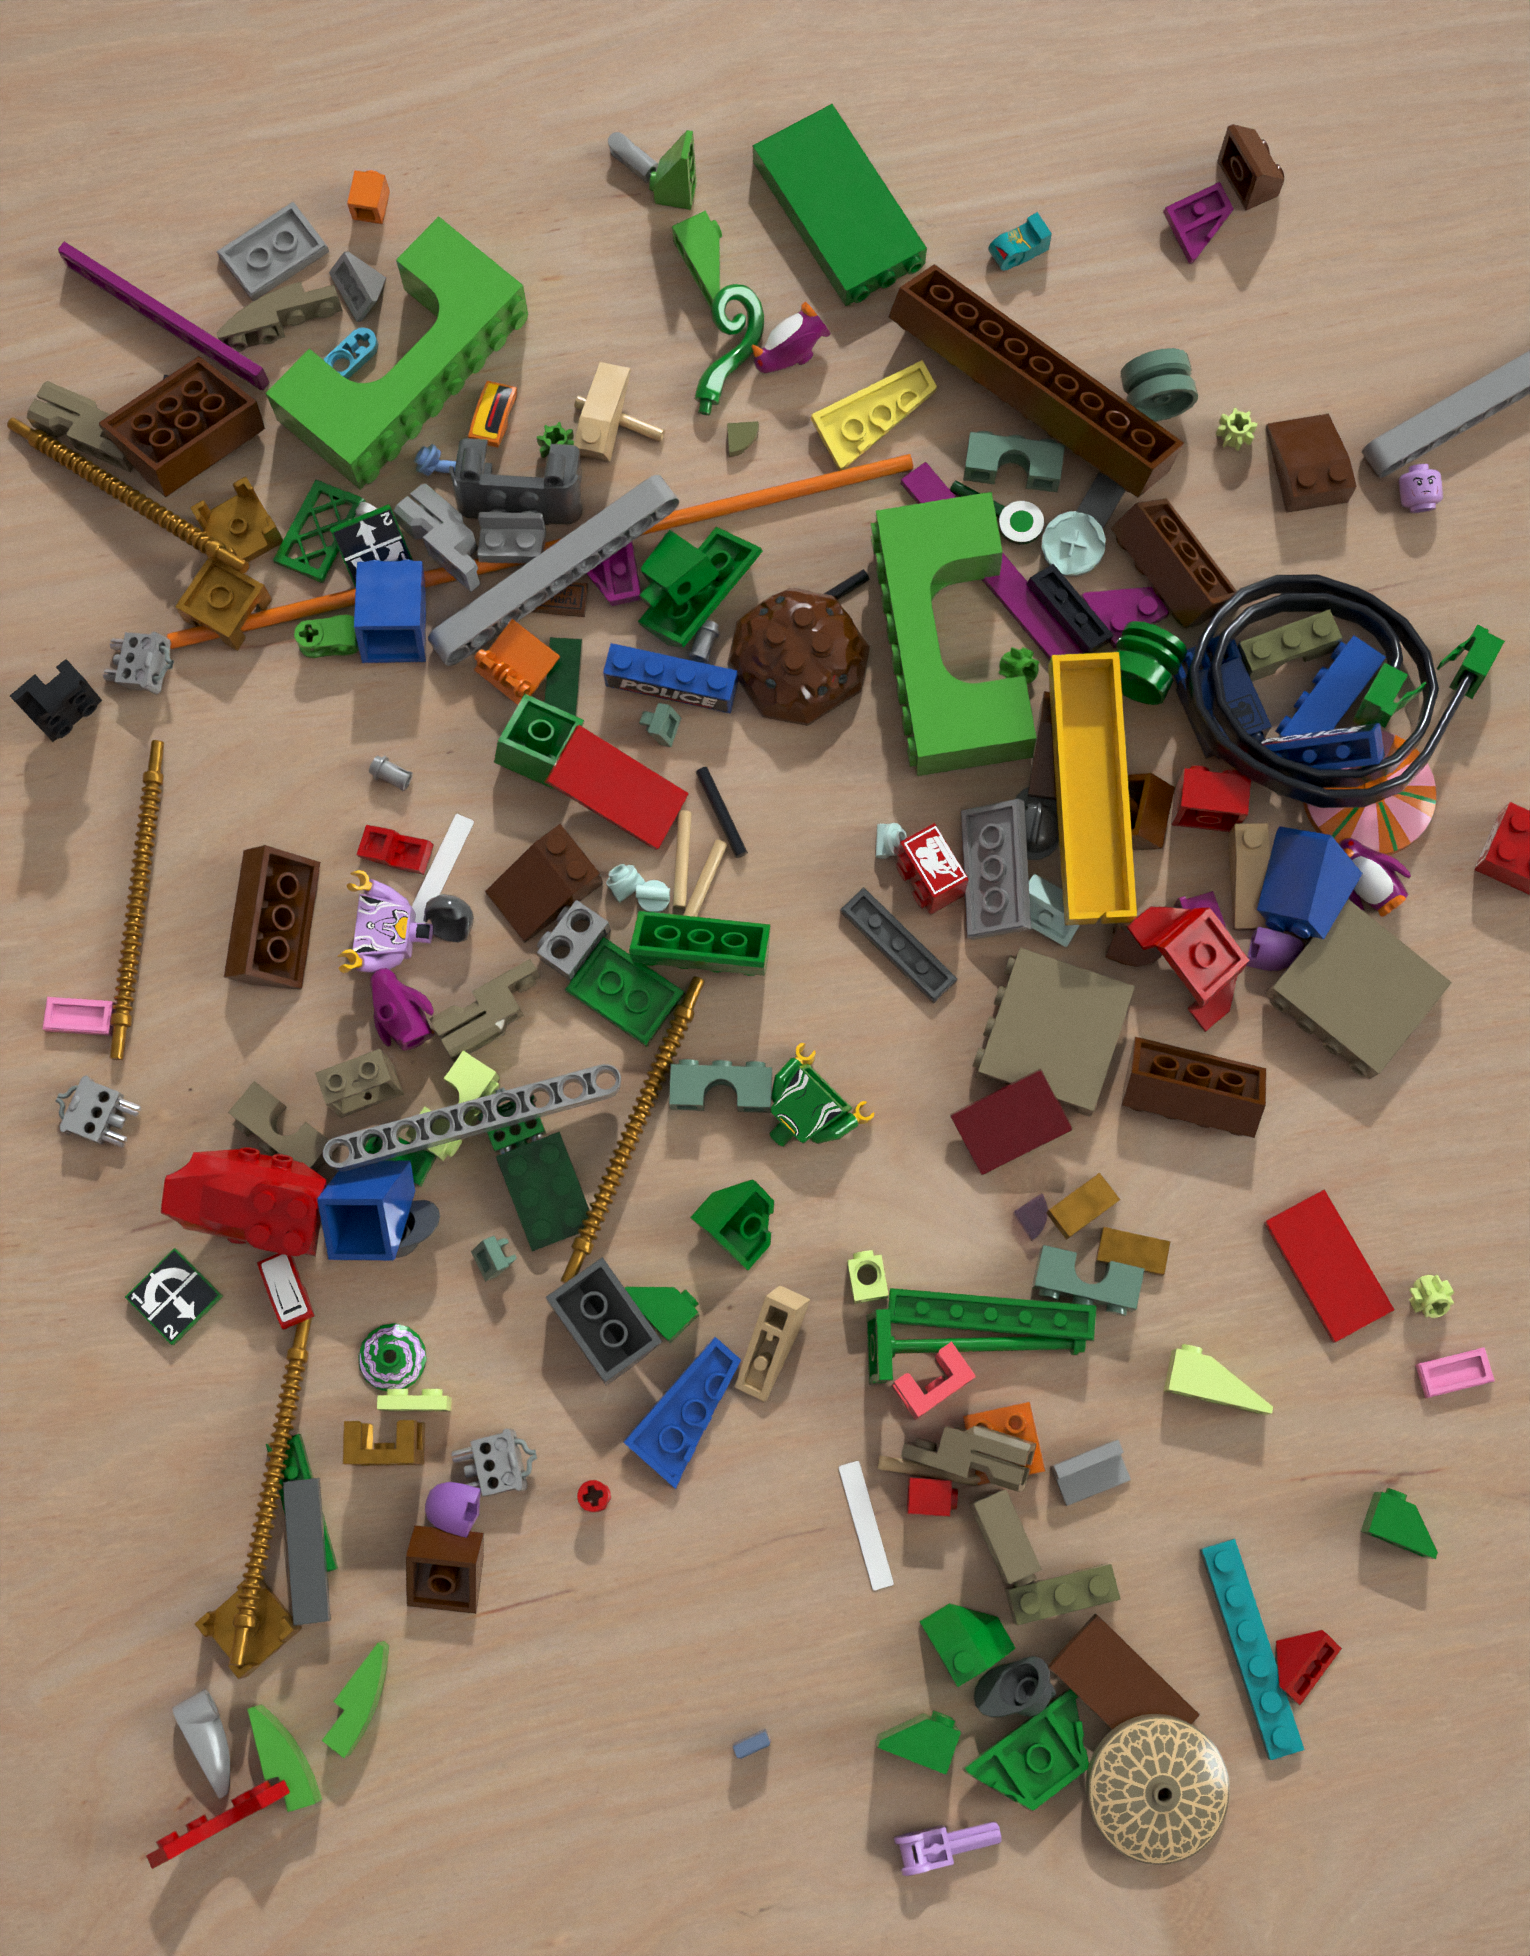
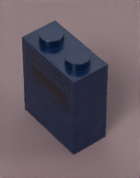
M1241 657L1223 663L1221 665V674L1226 702L1248 734L1256 740L1265 739L1272 726ZM1209 669L1199 672L1204 706L1223 735L1229 739L1212 712L1207 682ZM1185 677L1180 679L1176 692L1203 754L1207 759L1216 754L1213 753L1191 719Z

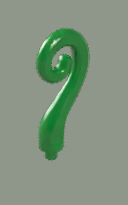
M727 285L713 299L711 306L712 320L722 333L728 335L738 334L746 323V316L742 313L735 315L732 321L727 318L725 313L726 305L732 300H737L744 306L748 321L746 332L739 344L707 367L699 379L694 398L700 402L699 414L708 416L711 414L712 405L719 404L727 376L748 359L753 353L751 346L753 344L758 346L764 329L763 307L755 292L745 285Z

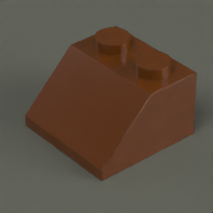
M1235 124L1228 126L1217 162L1247 211L1279 196L1285 180L1281 166L1275 164L1270 156L1267 142L1259 137L1255 129Z
M1153 773L1128 775L1133 850L1162 849L1175 787Z
M414 1525L406 1553L407 1606L476 1614L484 1560V1533L470 1531L465 1538L447 1533L435 1527Z

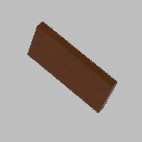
M1094 1614L1048 1665V1668L1111 1729H1114L1126 1720L1146 1714L1171 1715L1190 1724L1200 1715L1097 1614Z

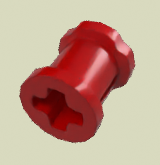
M589 1480L579 1488L577 1500L584 1510L600 1512L610 1502L611 1492L608 1486L602 1482ZM594 1486L596 1491L603 1492V1497L598 1499L599 1505L594 1506L593 1502L586 1501L585 1496L590 1494V1487Z

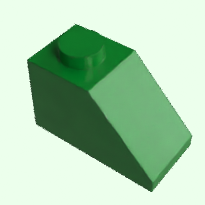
M625 1287V1290L644 1317L669 1343L676 1339L700 1315L695 1309L699 1303L686 1289L680 1293L675 1287Z
M1387 1488L1386 1492H1374L1360 1532L1426 1559H1436L1438 1551L1416 1505L1406 1501L1407 1495Z

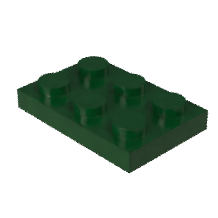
M560 1131L496 1156L532 1251L579 1234L578 1230L584 1228L582 1221L588 1219L586 1212L590 1211Z

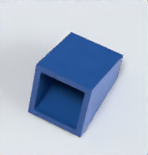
M370 560L367 562H357L354 629L362 663L426 662V592L422 561Z
M1279 826L1276 831L1257 911L1266 920L1265 924L1272 930L1282 933L1284 931L1293 932L1306 939L1309 936L1325 939L1363 873L1331 835Z
M380 1161L348 1171L337 1172L317 1198L329 1260L394 1261L416 1191L410 1161Z

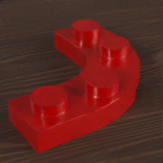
M267 1780L231 1800L233 1807L208 1820L204 1814L186 1824L187 1833L178 1836L177 1831H174L156 1841L158 1849L146 1855L151 1868L153 1869L232 1824L288 1795L290 1791L285 1780L273 1786Z

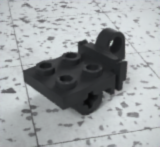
M67 659L56 667L60 673L46 685L34 674L10 695L12 700L52 742L69 734L73 725L82 717L91 715L102 701L86 679Z

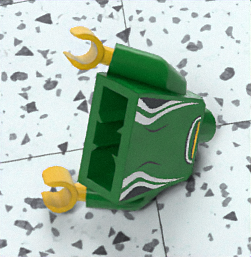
M800 1043L797 1046L795 1058H790L774 1077L771 1094L774 1104L770 1108V1112L780 1122L769 1134L782 1147L794 1136L803 1144L810 1140L816 1144L838 1140L858 1127V1123H868L875 1114L873 1112L868 1117H863L860 1114L859 1108L866 1105V1101L860 1102L853 1109L852 1113H848L852 1107L810 1066L815 1060V1050L809 1057L800 1055L805 1048V1043Z

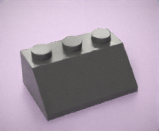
M603 1257L546 1296L548 1304L605 1386L634 1367L662 1343Z

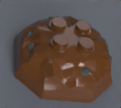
M788 588L762 601L736 621L727 666L729 669L737 670L739 684L762 717L808 726L861 692L870 646L835 596L800 588Z

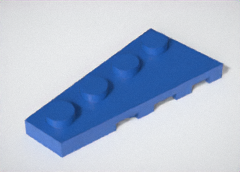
M715 1336L623 1441L675 1489L719 1401L722 1399L741 1362V1359Z

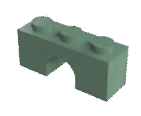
M989 431L970 432L963 480L995 484L997 470L1004 464L1014 463L1020 465L1027 474L1026 489L1057 492L1061 480L1065 445L1057 443L1052 439L1038 441L1026 439L1021 435H1010L1007 437L994 435Z
M683 1059L679 1060V1064H671L669 1098L671 1110L704 1111L707 1092L715 1086L725 1085L732 1088L737 1095L738 1112L771 1113L772 1067H766L764 1062L750 1061L746 1062V1066H732L731 1061L717 1060L712 1061V1065H699L697 1060Z
M1046 1245L1040 1248L1032 1289L1039 1290V1296L1059 1300L1061 1295L1073 1298L1072 1304H1100L1107 1306L1106 1312L1126 1316L1127 1311L1133 1312L1137 1309L1144 1268L1110 1261L1106 1265L1102 1281L1097 1284H1088L1083 1282L1075 1272L1076 1252Z

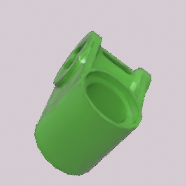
M337 615L331 618L305 620L295 628L294 636L302 654L308 658L334 655L346 656L359 651L354 629V616ZM310 636H314L313 642H309Z

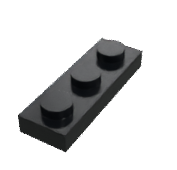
M1054 564L1029 578L1026 585L1084 654L1092 653L1111 641L1114 636Z

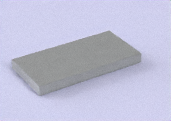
M1014 799L962 810L964 872L969 879L965 891L967 938L975 940L1031 930L1024 801Z

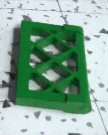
M315 479L273 559L274 563L323 583L339 552L335 540L331 546L327 547L323 533L330 531L331 527L353 519L356 516L355 510L359 504L366 501L360 496ZM321 493L330 497L331 502L313 508ZM345 503L351 505L352 507L346 518L341 520L337 506ZM334 508L338 521L320 527L316 514ZM313 516L317 529L299 535L308 517ZM319 535L324 548L306 554L302 541ZM298 543L303 556L295 559L288 557L293 545ZM326 554L319 569L310 566L309 560Z

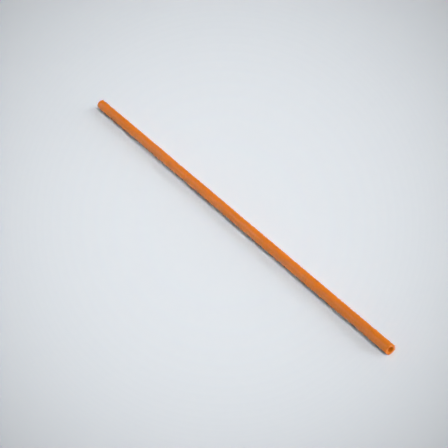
M907 454L676 510L641 535L913 470V461L911 455ZM562 538L545 542L544 551ZM474 559L478 566L477 575L526 564L487 563ZM443 567L424 571L425 588L457 580ZM356 588L251 613L241 627V630L246 632L355 605ZM203 625L167 634V638L171 641V649L220 638L217 633Z

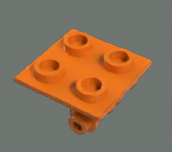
M511 619L489 650L484 651L481 649L476 653L474 659L477 661V666L474 668V671L519 705L524 694L532 696L561 656L514 619Z
M1030 1402L963 1416L966 1430L973 1426H983L1036 1443L1032 1464H1026L1024 1467L1030 1468L1029 1475L1045 1472ZM976 1470L975 1474L981 1479L977 1483L978 1485L990 1483L985 1472Z

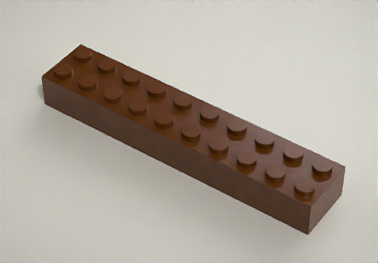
M932 265L899 288L888 318L897 323L903 330L908 331L922 341L925 346L940 354L951 365L958 367L969 375L976 383L991 391L1001 401L1006 402L1020 412L1026 419L1038 425L1048 435L1067 446L1074 454L1096 467L1099 472L1114 480L1125 491L1139 498L1170 471L1184 445L1183 441L937 265Z

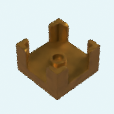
M245 476L233 483V487L238 495L211 510L204 500L191 506L190 509L208 536H213L215 540L224 543L228 551L244 561L250 562L283 542V538Z
M208 558L175 608L185 622L194 627H197L199 624L217 633L226 645L238 651L246 639L241 627L257 604L263 611L267 608L272 598L264 584L246 574L239 573L222 561H213Z
M399 1420L396 1431V1449L395 1443H374L373 1449L372 1424H362L360 1421H344L343 1464L352 1466L424 1465V1422Z
M246 1579L236 1587L238 1591L215 1611L207 1612L194 1623L204 1637L212 1636L229 1658L236 1627L233 1626L234 1615L238 1614L240 1610L237 1609L236 1605L242 1602L238 1595L244 1592L240 1585L245 1583ZM263 1580L259 1582L263 1589L257 1592V1596L261 1599L255 1603L259 1610L253 1614L257 1620L255 1628L250 1630L244 1665H228L238 1679L248 1677L302 1629L300 1625H293V1616Z

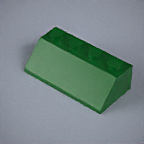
M639 911L629 948V955L633 962L644 963L649 966L664 965L680 969L710 970L716 973L731 972L747 976H765L771 925Z

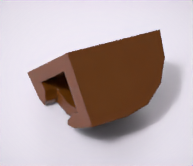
M1115 923L1112 931L1114 936L1110 945L1107 946L1106 958L1134 967L1149 965L1161 958L1162 954L1157 947L1147 950L1141 948L1126 927L1130 923Z

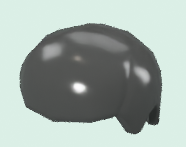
M442 894L431 898L426 903L423 921H431L433 935L450 942L467 940L473 926L474 915L471 907L465 901L454 895Z

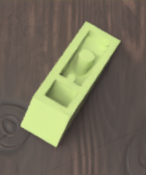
M1182 1344L1181 1349L1176 1348L1171 1351L1164 1386L1165 1392L1262 1415L1272 1414V1405L1213 1357L1203 1355L1202 1348Z

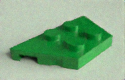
M1070 1688L1051 1701L1042 1712L1031 1716L962 1769L976 1780L1024 1808L1034 1811L1088 1770V1755L1083 1745L1082 1721H1079L1076 1704L1078 1696Z

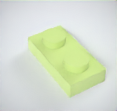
M387 1389V1395H377V1410L451 1411L452 1397L442 1396L443 1389H422V1395H408V1389Z

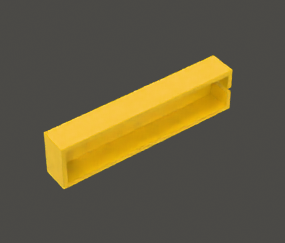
M1119 652L1052 655L1048 664L1064 923L1065 926L1095 924L1100 917L1101 924L1130 923L1137 917Z

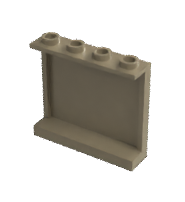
M1348 899L1325 939L1312 937L1277 982L1265 994L1271 998L1270 1003L1277 1010L1283 1013L1288 1012L1296 1018V1024L1308 1034L1314 1033L1323 1040V1046L1330 1053L1336 1056L1341 1055L1350 1062L1349 1067L1361 1077L1367 1076L1370 1079L1380 1074L1452 982Z
M1020 947L1017 957L1010 955L1004 974L1010 977L1006 987L999 986L994 1005L999 1006L996 1018L989 1016L983 1036L989 1037L985 1049L978 1048L973 1067L979 1068L975 1078L980 1079L981 1076H985L1009 1085L1041 1068L1058 1101L1078 1108L1077 1113L1090 1117L1095 1110L1135 986Z

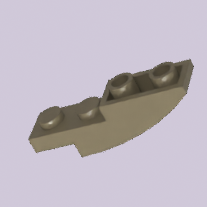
M298 282L270 292L241 309L217 332V337L232 349L241 352L250 346L271 344L277 341V339L285 338L283 326L299 325L306 320L317 317H330L334 313L343 310L334 285L305 292L302 283Z

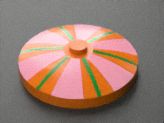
M1381 731L1385 753L1384 758L1393 755L1406 740L1392 733ZM1415 748L1393 773L1361 786L1324 789H1368L1400 776L1420 755V752ZM1427 763L1402 792L1366 807L1319 808L1304 802L1303 804L1307 817L1317 833L1331 835L1337 843L1347 838H1353L1362 845L1377 852L1392 855L1411 845L1428 826L1436 805V785L1432 771ZM1364 766L1351 767V768H1343V769H1359V768H1362V767H1364Z

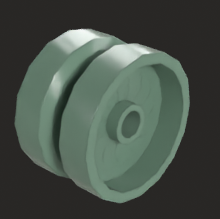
M1166 348L1150 351L1135 357L1126 363L1120 371L1123 390L1128 394L1127 402L1155 422L1178 416L1192 408L1198 401L1196 384L1190 377L1192 371L1190 360L1184 350Z

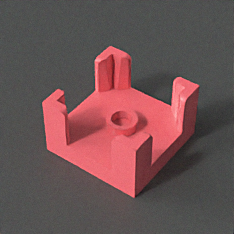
M952 1341L941 1348L935 1355L936 1361L948 1377L946 1381L942 1375L925 1386L928 1391L926 1395H924L909 1373L904 1374L891 1385L915 1420L976 1377Z

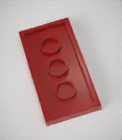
M580 725L575 727L545 780V783L654 850L659 849L689 795L688 792Z
M1325 1189L1264 1222L1333 1343L1395 1310Z

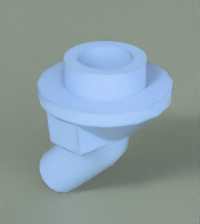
M433 444L428 448L423 446L414 460L417 464L416 471L427 476L432 474L433 471L450 473V466L454 467L455 472L456 461L440 460L441 451Z

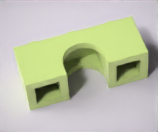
M462 1051L444 1077L450 1086L458 1090L459 1103L495 1094V1091L500 1087V1084L497 1083L500 1079L497 1072L465 1051ZM424 1106L420 1114L430 1112L431 1110ZM477 1109L468 1111L465 1116V1123L474 1126L481 1112ZM444 1118L437 1119L432 1125V1133L436 1135L447 1133L450 1128V1122ZM409 1128L405 1135L414 1141L416 1130ZM462 1140L425 1150L444 1161L447 1155L452 1157L456 1153Z

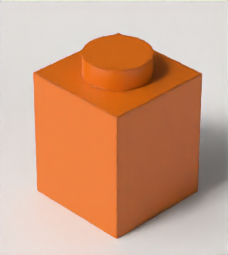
M373 170L365 172L354 171L347 201L353 220L383 224L390 193L385 175Z

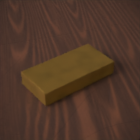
M1098 1173L1050 1208L1046 1214L1067 1240L1121 1199L1101 1173Z
M1103 1227L1096 1261L1106 1264L1110 1261L1144 1268V1272L1163 1276L1165 1274L1171 1241Z

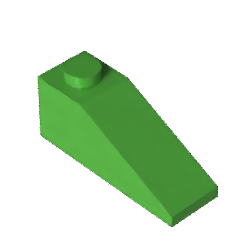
M686 130L660 158L657 172L652 171L649 190L654 191L655 204L691 210L697 184L693 131Z
M703 211L673 225L672 232L676 248L711 309L713 299L720 291V238H722V232L717 221H711L706 211Z

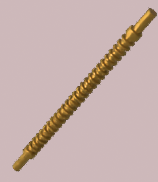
M14 417L8 420L7 427L28 440L31 447L40 450L42 454H46L49 458H53L61 466H66L74 474H79L81 478L99 487L100 490L105 491L108 495H112L114 499H119L127 507H132L136 512L139 511L140 515L145 516L148 520H152L154 524H159L161 528L166 529L167 532L172 533L175 537H179L181 541H186L188 545H193L194 549L200 550L202 554H206L213 561H222L241 574H245L248 571L249 563L228 551L226 545L221 541L215 540L213 536H208L206 532L201 531L198 527H194L192 523H187L185 519H181L179 515L167 510L166 507L160 506L152 498H147L143 493L140 494L139 490L133 489L132 486L127 485L124 481H120L118 477L107 473L105 469H100L98 465L80 456L73 449L67 448L60 441L54 440L46 432L40 429L34 430Z
M160 740L151 741L148 771L143 773L142 781L146 786L141 788L145 795L141 796L140 800L144 803L139 806L142 813L138 814L141 822L137 823V827L140 828V831L135 833L139 840H136L134 844L138 848L133 850V854L137 857L132 859L135 867L131 868V872L134 873V876L129 879L133 882V885L128 887L132 893L127 896V899L131 902L126 904V908L129 909V912L125 913L128 922H124L123 925L127 930L122 932L126 939L121 941L124 949L120 950L123 958L119 959V963L122 964V967L117 969L121 976L116 978L120 985L115 987L118 995L114 996V1000L117 1001V1004L113 1005L112 1008L116 1012L111 1014L110 1024L114 1026L110 1050V1059L123 1060L127 1028L131 1027L132 1016L129 1015V1012L133 1011V1007L130 1006V1003L134 1002L135 999L131 997V994L136 992L132 985L137 983V980L133 977L138 974L135 966L139 965V961L136 960V957L141 955L137 948L142 946L138 939L142 938L143 934L139 931L144 928L141 920L145 919V915L142 914V911L147 909L143 905V902L148 901L144 894L149 892L145 885L150 883L147 875L151 874L148 866L152 865V861L149 860V857L154 855L150 848L155 847L151 840L156 838V835L152 832L157 829L154 821L158 820V816L155 813L159 812V807L156 804L161 802L157 795L162 793L159 786L163 785L164 775L161 773L164 742Z
M693 976L681 1005H677L673 1012L675 1019L669 1021L672 1027L666 1029L668 1036L662 1038L664 1045L658 1047L661 1052L660 1054H655L654 1057L657 1061L651 1063L653 1070L647 1072L649 1079L643 1081L645 1088L639 1090L642 1096L636 1097L638 1105L632 1106L634 1114L628 1115L630 1123L624 1124L627 1130L626 1132H621L620 1135L623 1139L622 1141H617L619 1148L613 1150L615 1157L609 1159L611 1166L605 1168V1171L608 1173L606 1176L603 1175L601 1177L604 1183L597 1186L600 1192L594 1194L596 1201L590 1203L592 1210L586 1212L588 1219L582 1221L584 1228L578 1230V1233L581 1235L580 1237H575L571 1248L574 1251L560 1280L564 1284L578 1275L586 1255L589 1256L594 1248L592 1241L598 1239L595 1233L596 1231H601L602 1228L599 1224L606 1220L603 1214L609 1213L607 1205L613 1204L611 1196H616L615 1187L621 1186L619 1178H624L625 1174L622 1171L623 1169H628L629 1166L626 1162L627 1160H632L630 1153L636 1151L634 1143L640 1142L638 1134L644 1133L641 1127L642 1125H647L648 1122L645 1118L651 1116L649 1109L655 1107L653 1100L659 1098L656 1093L663 1089L660 1083L666 1082L664 1074L670 1073L668 1065L674 1064L671 1058L677 1056L678 1053L675 1049L681 1047L679 1040L685 1038L683 1031H688L689 1029L686 1024L691 1023L694 1018L695 1012L693 1008L705 983V980L700 977Z
M312 1318L296 1325L292 1348L287 1350L286 1359L289 1361V1364H286L284 1368L288 1372L282 1376L286 1382L280 1386L284 1392L278 1395L282 1402L277 1404L280 1412L275 1413V1418L278 1419V1422L273 1423L276 1431L271 1433L274 1441L269 1443L272 1451L267 1453L270 1461L265 1463L268 1471L263 1473L266 1481L261 1483L264 1491L259 1493L262 1501L257 1503L260 1511L255 1513L258 1521L253 1523L256 1531L251 1533L254 1541L249 1543L252 1551L247 1553L250 1562L245 1563L248 1572L242 1575L246 1578V1582L240 1585L244 1592L238 1595L242 1602L236 1605L237 1609L240 1610L238 1614L234 1615L233 1626L236 1627L229 1664L234 1666L244 1665L250 1630H253L256 1625L257 1618L253 1614L259 1608L255 1606V1603L261 1599L257 1596V1592L263 1589L259 1582L265 1579L261 1572L267 1569L263 1562L269 1559L265 1552L271 1548L267 1542L273 1538L269 1531L275 1528L271 1521L277 1518L273 1511L279 1508L275 1501L281 1498L277 1491L283 1488L279 1481L285 1478L281 1471L286 1469L283 1461L288 1459L285 1451L290 1449V1445L287 1444V1441L292 1439L289 1431L294 1430L291 1421L296 1420L293 1411L298 1410L295 1402L300 1400V1397L297 1396V1392L302 1390L299 1382L304 1381L300 1374L306 1371L303 1364L307 1363L309 1356L306 1346Z

